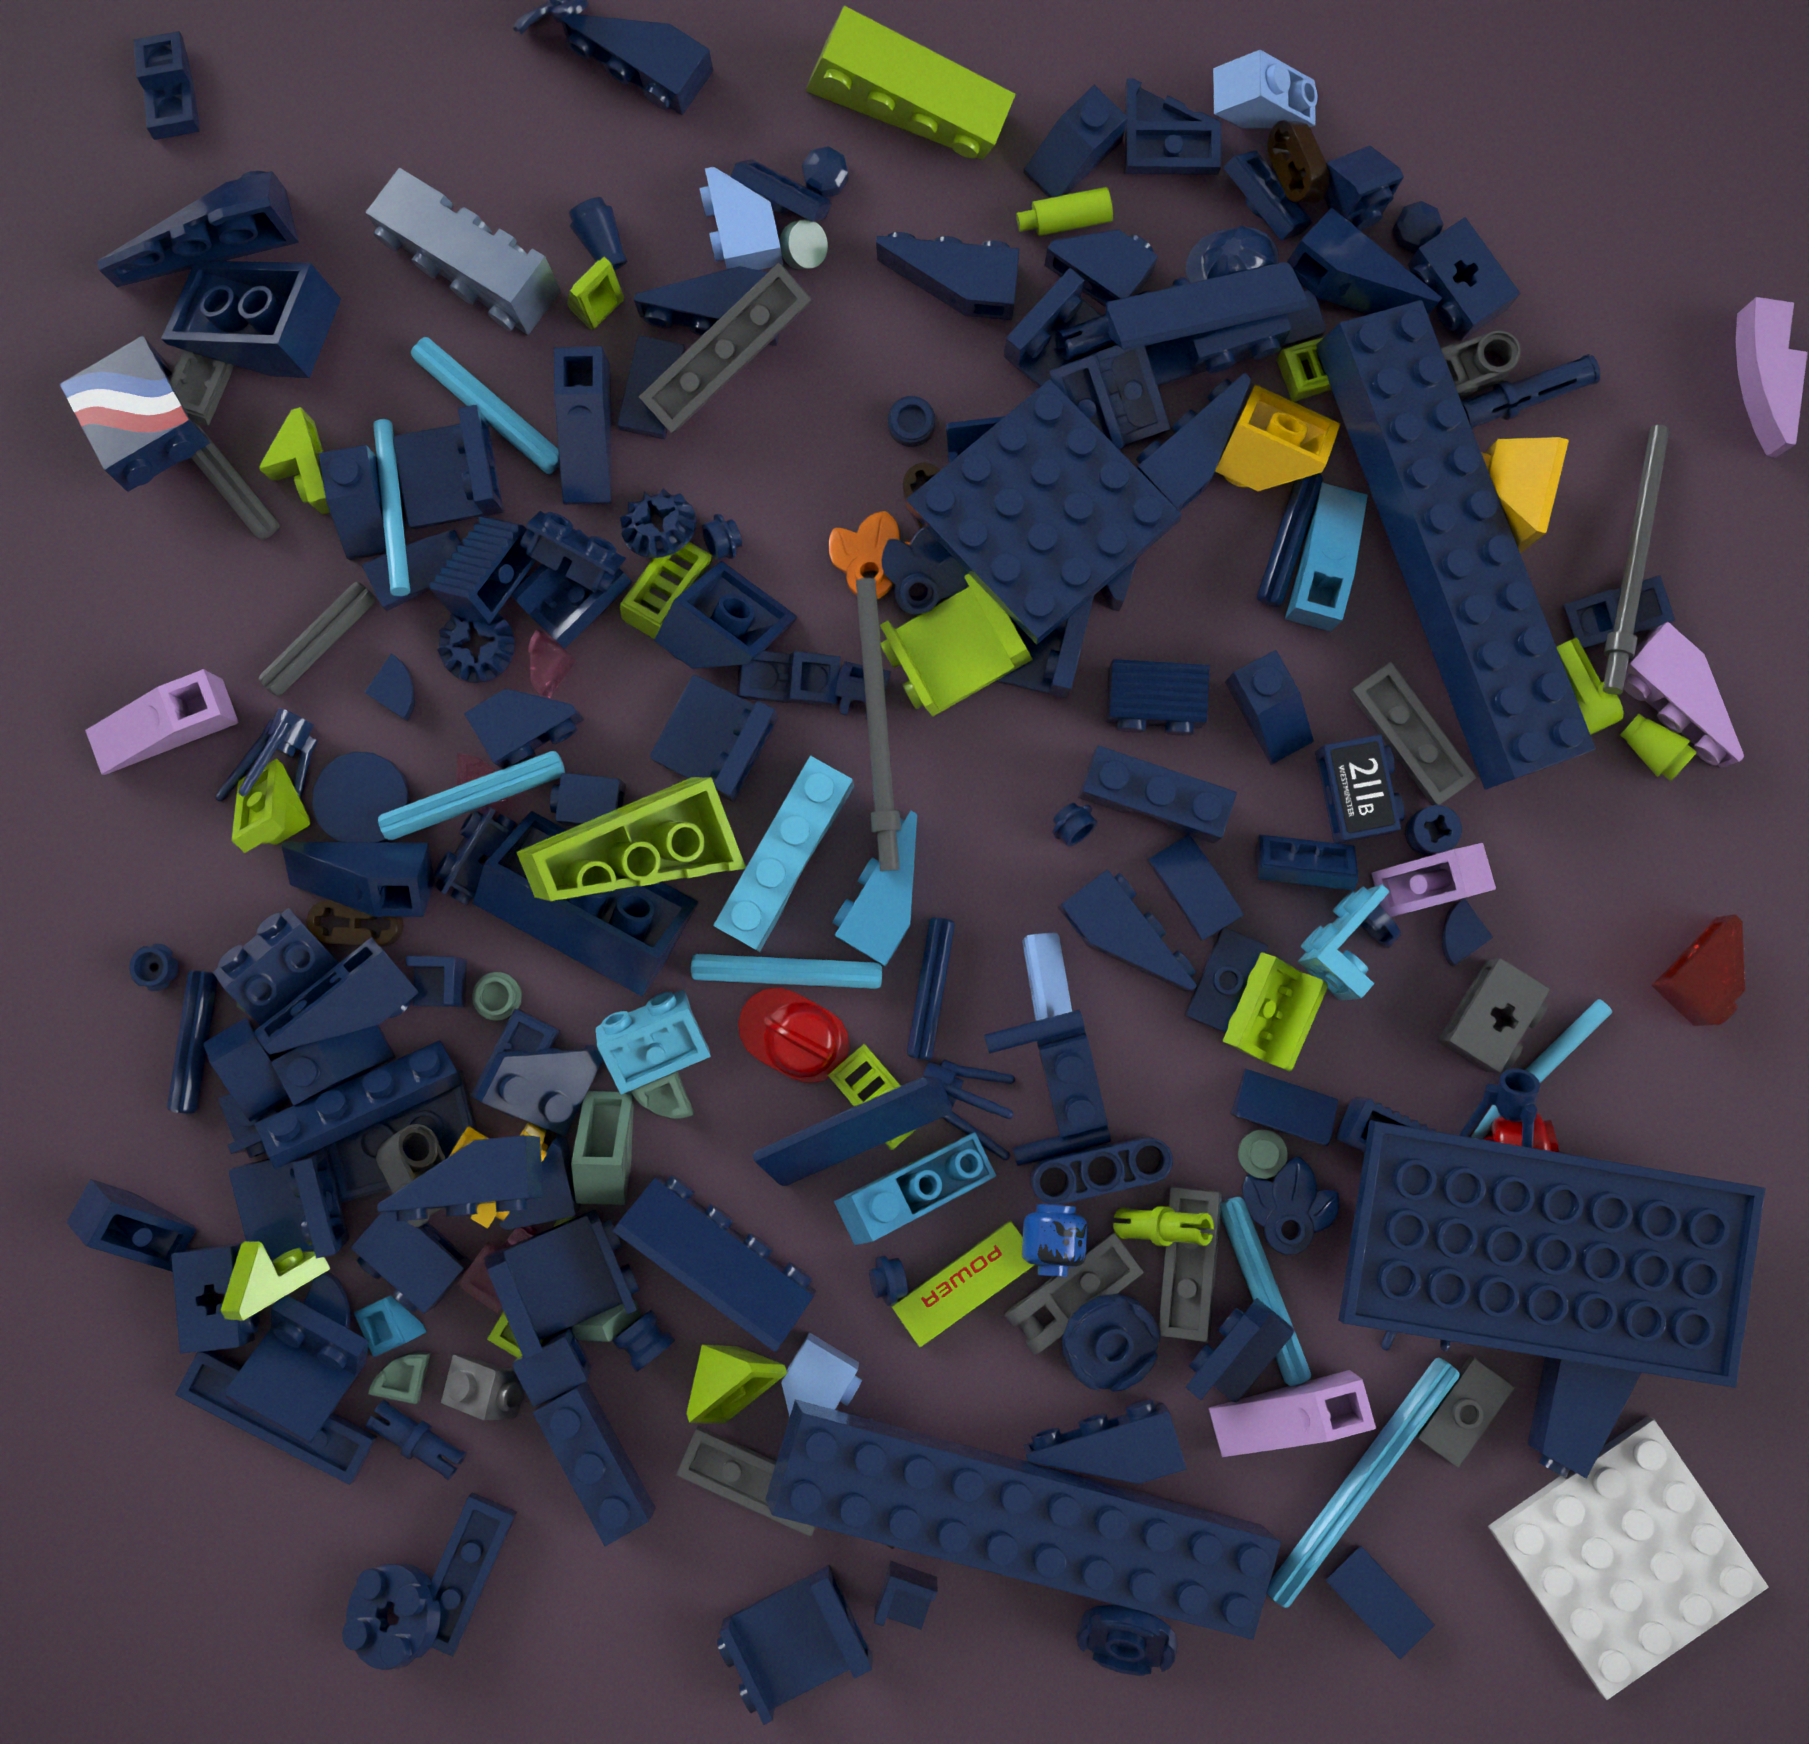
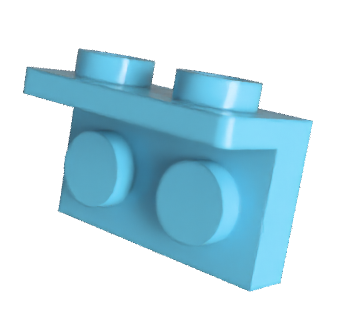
M684 990L674 994L672 992L660 993L651 998L645 1006L629 1013L627 1011L613 1013L605 1018L601 1025L596 1027L597 1047L621 1095L711 1057L709 1047L690 1009L689 1000Z

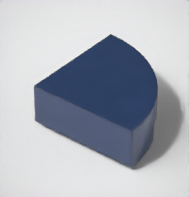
M391 653L364 693L408 721L415 706L414 685L409 669L399 658Z
M1465 898L1460 899L1451 907L1447 913L1443 929L1442 950L1449 965L1454 966L1493 938Z
M1379 904L1360 924L1384 948H1390L1401 936L1396 923Z
M326 1271L314 1278L303 1304L349 1329L351 1308H349L347 1296L341 1287L339 1279L329 1271Z

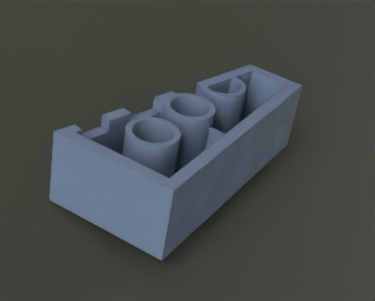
M398 168L366 211L367 216L376 228L373 235L392 251L397 252L401 247L414 257L411 259L413 264L431 278L435 279L439 273L452 282L449 286L450 289L465 302L473 305L477 300L490 309L488 315L504 329L512 331L515 326L526 335H529L561 292L546 257L533 248L527 254L516 244L517 240L500 228L494 236L491 235L492 231L477 214L465 207H461L455 213L451 210L453 208L452 202L444 194L403 169Z

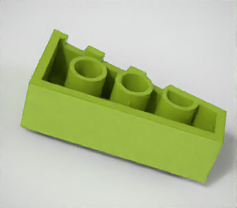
M843 6L825 42L805 90L821 98L950 147L961 156L981 160L995 146L1016 95L846 6Z
M691 777L517 851L534 897L548 901L614 891V889L657 884L662 881L704 876L722 871L746 869L711 777Z

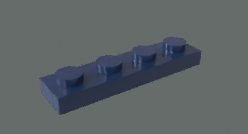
M439 1040L254 1123L274 1169H277L459 1086L461 1081L449 1055Z
M211 1350L196 1353L175 1394L176 1396L348 1485L356 1480L378 1436L332 1413L313 1442L306 1444L226 1398V1389L242 1366Z

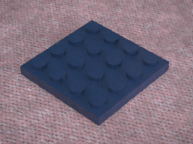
M1050 379L906 499V508L1036 645L1179 523L1182 516L1175 506Z

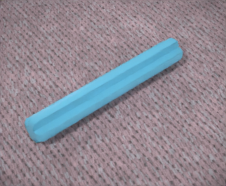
M423 337L411 350V356L414 358V361L467 406L477 404L488 424L543 472L552 474L560 466L559 449L430 338Z
M550 751L381 814L378 817L379 827L386 839L394 840L558 779L561 777V773H565L564 764L556 751Z
M695 954L691 960V977L695 980L877 989L882 983V966L877 962Z
M1233 1197L1221 1203V1218L1253 1301L1258 1298L1293 1327L1244 1199ZM1294 1330L1292 1337L1275 1356L1284 1382L1289 1386L1302 1384L1311 1378L1310 1369Z

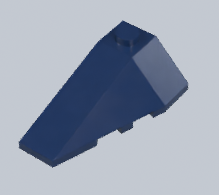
M273 171L247 172L240 179L225 182L97 261L98 269L116 287L190 270L195 260L226 261L299 243L287 190Z

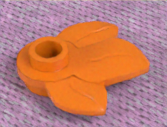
M880 511L868 516L859 526L857 533L836 527L830 534L829 556L831 562L837 569L846 574L848 587L856 596V580L864 578L862 574L867 571L878 572L877 576L874 577L877 599L883 597L893 585V582L884 574L881 558L887 541L889 539L900 540V533L897 522L886 511Z

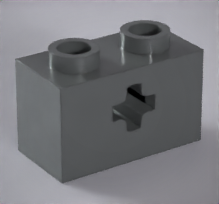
M1501 958L1486 960L1437 1041L1486 1072L1500 1073L1503 1068L1509 1069L1522 1051L1523 1045L1519 1041L1528 1026L1534 1028L1543 1018L1548 1008V1004L1544 1000L1551 989ZM1502 1009L1499 1017L1505 1021L1504 1025L1493 1027L1496 1019L1490 1015L1491 1011Z

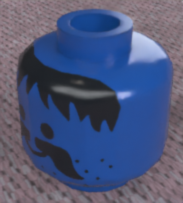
M1037 1204L1036 1212L1028 1214L1024 1219L1023 1259L1029 1264L1038 1265V1275L1067 1277L1068 1267H1078L1085 1262L1087 1221L1082 1216L1076 1215V1207Z

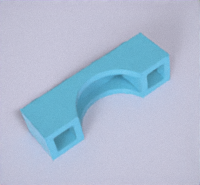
M810 755L713 926L759 952L762 950L783 913L788 898L803 869L824 835L833 825L854 788L852 778Z

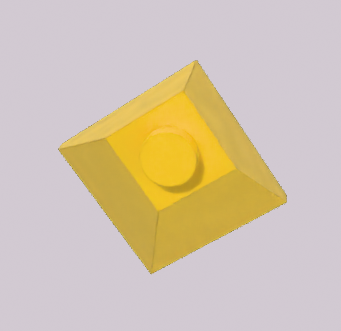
M1255 384L1225 446L1215 472L1223 475L1228 482L1235 486L1249 487L1256 491L1322 473L1341 423Z
M1560 437L1497 439L1484 453L1481 452L1520 554L1547 532L1569 442L1568 439Z

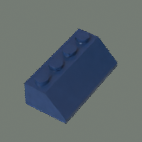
M530 811L484 864L472 904L636 994L643 996L664 967L695 911L698 901L663 882L614 889V891L555 901L535 898L517 851L567 830Z
M671 1174L667 1180L661 1175L654 1178L612 1231L772 1351L776 1352L815 1295L816 1290L809 1286L813 1280L812 1277L791 1262L786 1267L782 1266L770 1257L773 1249L756 1235L749 1233L745 1238L730 1227L734 1220L717 1206L711 1203L707 1209L691 1198L695 1191L678 1177Z

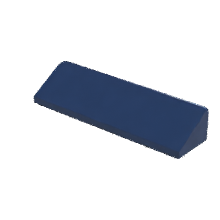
M1281 262L1110 301L1106 304L1105 309L1109 338L1121 349L1128 350L1303 310L1305 307H1308V299L1291 265L1287 262Z
M922 1076L756 1150L752 1156L755 1163L778 1184L788 1186L947 1116L952 1112V1106L942 1080L937 1077Z

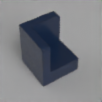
M435 956L406 957V966L414 967V987L419 992L413 997V1006L465 1007L467 959Z
M571 1327L551 1335L549 1342L542 1346L543 1352L525 1360L521 1356L515 1359L513 1363V1369L533 1408L588 1380L592 1367L579 1341L576 1340Z
M890 1561L875 1606L874 1623L884 1627L886 1618L921 1630L930 1602L935 1601L938 1592L937 1577Z

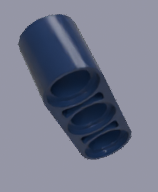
M1150 1136L1135 1137L1040 1160L1032 1168L1030 1185L1033 1192L1043 1202L1051 1205L1064 1204L1158 1182L1170 1173L1173 1166V1155L1170 1148L1163 1141ZM1153 1145L1160 1153V1163L1151 1172H1141L1136 1164L1137 1153L1141 1148ZM1097 1157H1108L1113 1164L1112 1176L1103 1183L1092 1182L1088 1176L1090 1162ZM1057 1167L1062 1169L1066 1176L1064 1188L1056 1194L1043 1192L1040 1187L1042 1173L1049 1168Z

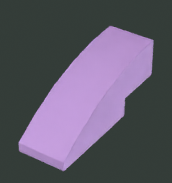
M1756 297L1737 313V369L1744 404L1754 432L1766 456L1777 458L1796 445L1807 352L1789 349L1794 303Z

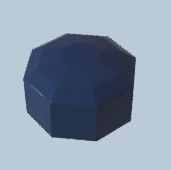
M829 146L811 150L802 164L806 187L826 198L839 195L849 180L844 155Z
M1419 201L1404 206L1392 230L1398 246L1416 253L1419 247L1440 234L1444 224L1438 208Z

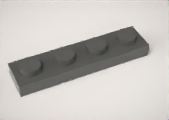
M778 262L653 382L639 398L671 433H675L809 306L813 299L783 265Z

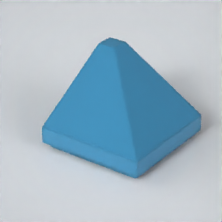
M391 1295L354 1312L365 1339L369 1340L368 1347L373 1357L407 1343L427 1332L424 1325Z

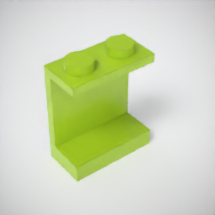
M970 574L964 576L969 585L968 588L938 604L929 612L919 615L897 629L889 621L880 625L887 638L881 642V647L893 668L902 665L909 678L908 681L902 684L909 699L916 709L924 705L933 717L1033 660L1008 614Z

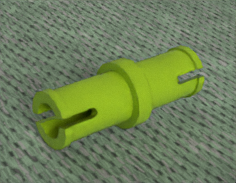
M1157 1206L1153 1211L1121 1207L1114 1216L1117 1219H1127L1128 1223H1130L1113 1222L1114 1232L1119 1239L1151 1240L1156 1246H1170L1173 1242L1207 1246L1213 1238L1212 1234L1200 1233L1199 1230H1214L1213 1219L1208 1213H1181L1165 1206Z

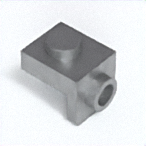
M454 1354L441 1403L482 1420L514 1419L518 1415L519 1407L524 1397V1389L513 1368H501L467 1354Z

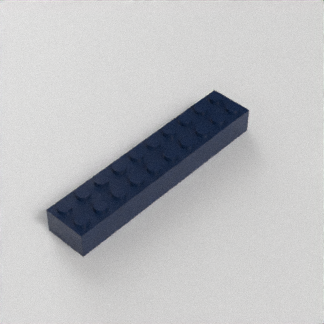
M1419 300L1339 323L1316 344V350L1325 374L1328 377L1330 387L1484 789L1487 790L1596 750L1423 301Z
M796 1399L765 1498L772 1516L1254 1640L1281 1544V1541L1258 1523Z

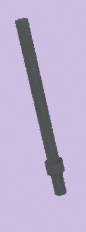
M1653 425L1650 427L1614 630L1607 635L1604 655L1608 657L1603 691L1612 695L1623 693L1628 661L1634 658L1638 638L1633 633L1670 431L1665 425Z
M862 578L856 580L875 805V812L870 813L872 833H877L880 871L900 870L896 832L901 831L900 811L894 809L876 583L874 578Z

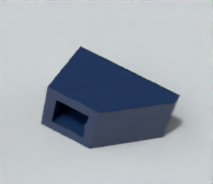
M1369 145L1326 163L1330 179L1324 199L1329 210L1333 208L1356 228L1364 230L1383 218L1382 214L1388 204L1394 199L1393 195L1404 176L1397 165Z
M506 688L464 713L493 763L502 769L534 758L536 756L534 750L548 741H551L552 744H558L568 739L577 732L578 729L575 725L584 720L581 713L572 704Z

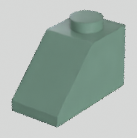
M587 1091L583 1099L571 1162L576 1203L625 1205L632 1156L634 1106L632 1092L621 1095L620 1092Z

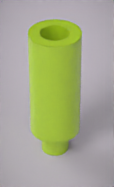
M1107 187L1033 201L1032 210L1016 213L1019 232L1035 229L1038 236L1112 222L1113 209L1109 190Z

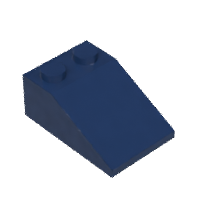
M195 260L161 339L169 346L268 376L310 378L341 298L311 263Z

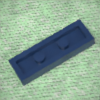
M473 1492L466 1500L432 1578V1584L429 1585L432 1600H438L440 1606L439 1629L431 1647L452 1657L458 1650L517 1511Z

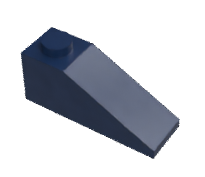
M371 937L256 1029L254 1034L269 1054L281 1052L379 1025L387 1018H394L403 1013L409 1007L411 999L419 992Z

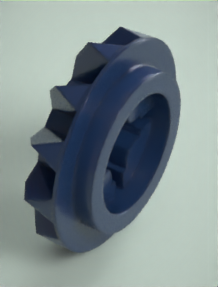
M664 488L658 495L653 496L644 491L643 499L638 503L628 502V513L620 517L621 535L625 544L634 553L648 558L665 557L681 550L691 540L696 529V515L692 505L685 500L681 493L671 495ZM654 514L660 515L663 519L664 525L662 527L664 532L662 533L652 524L651 517Z
M498 613L489 626L484 622L481 624L478 621L467 620L465 617L462 619L451 614L449 621L443 628L439 629L440 639L437 650L442 662L450 673L463 681L481 683L492 680L502 674L511 663L515 651L514 634L508 622ZM472 626H474V629L482 639L495 640L488 642V645L480 647L479 663H477V659L472 651L457 647L463 645L464 642L470 641L471 633L473 632Z

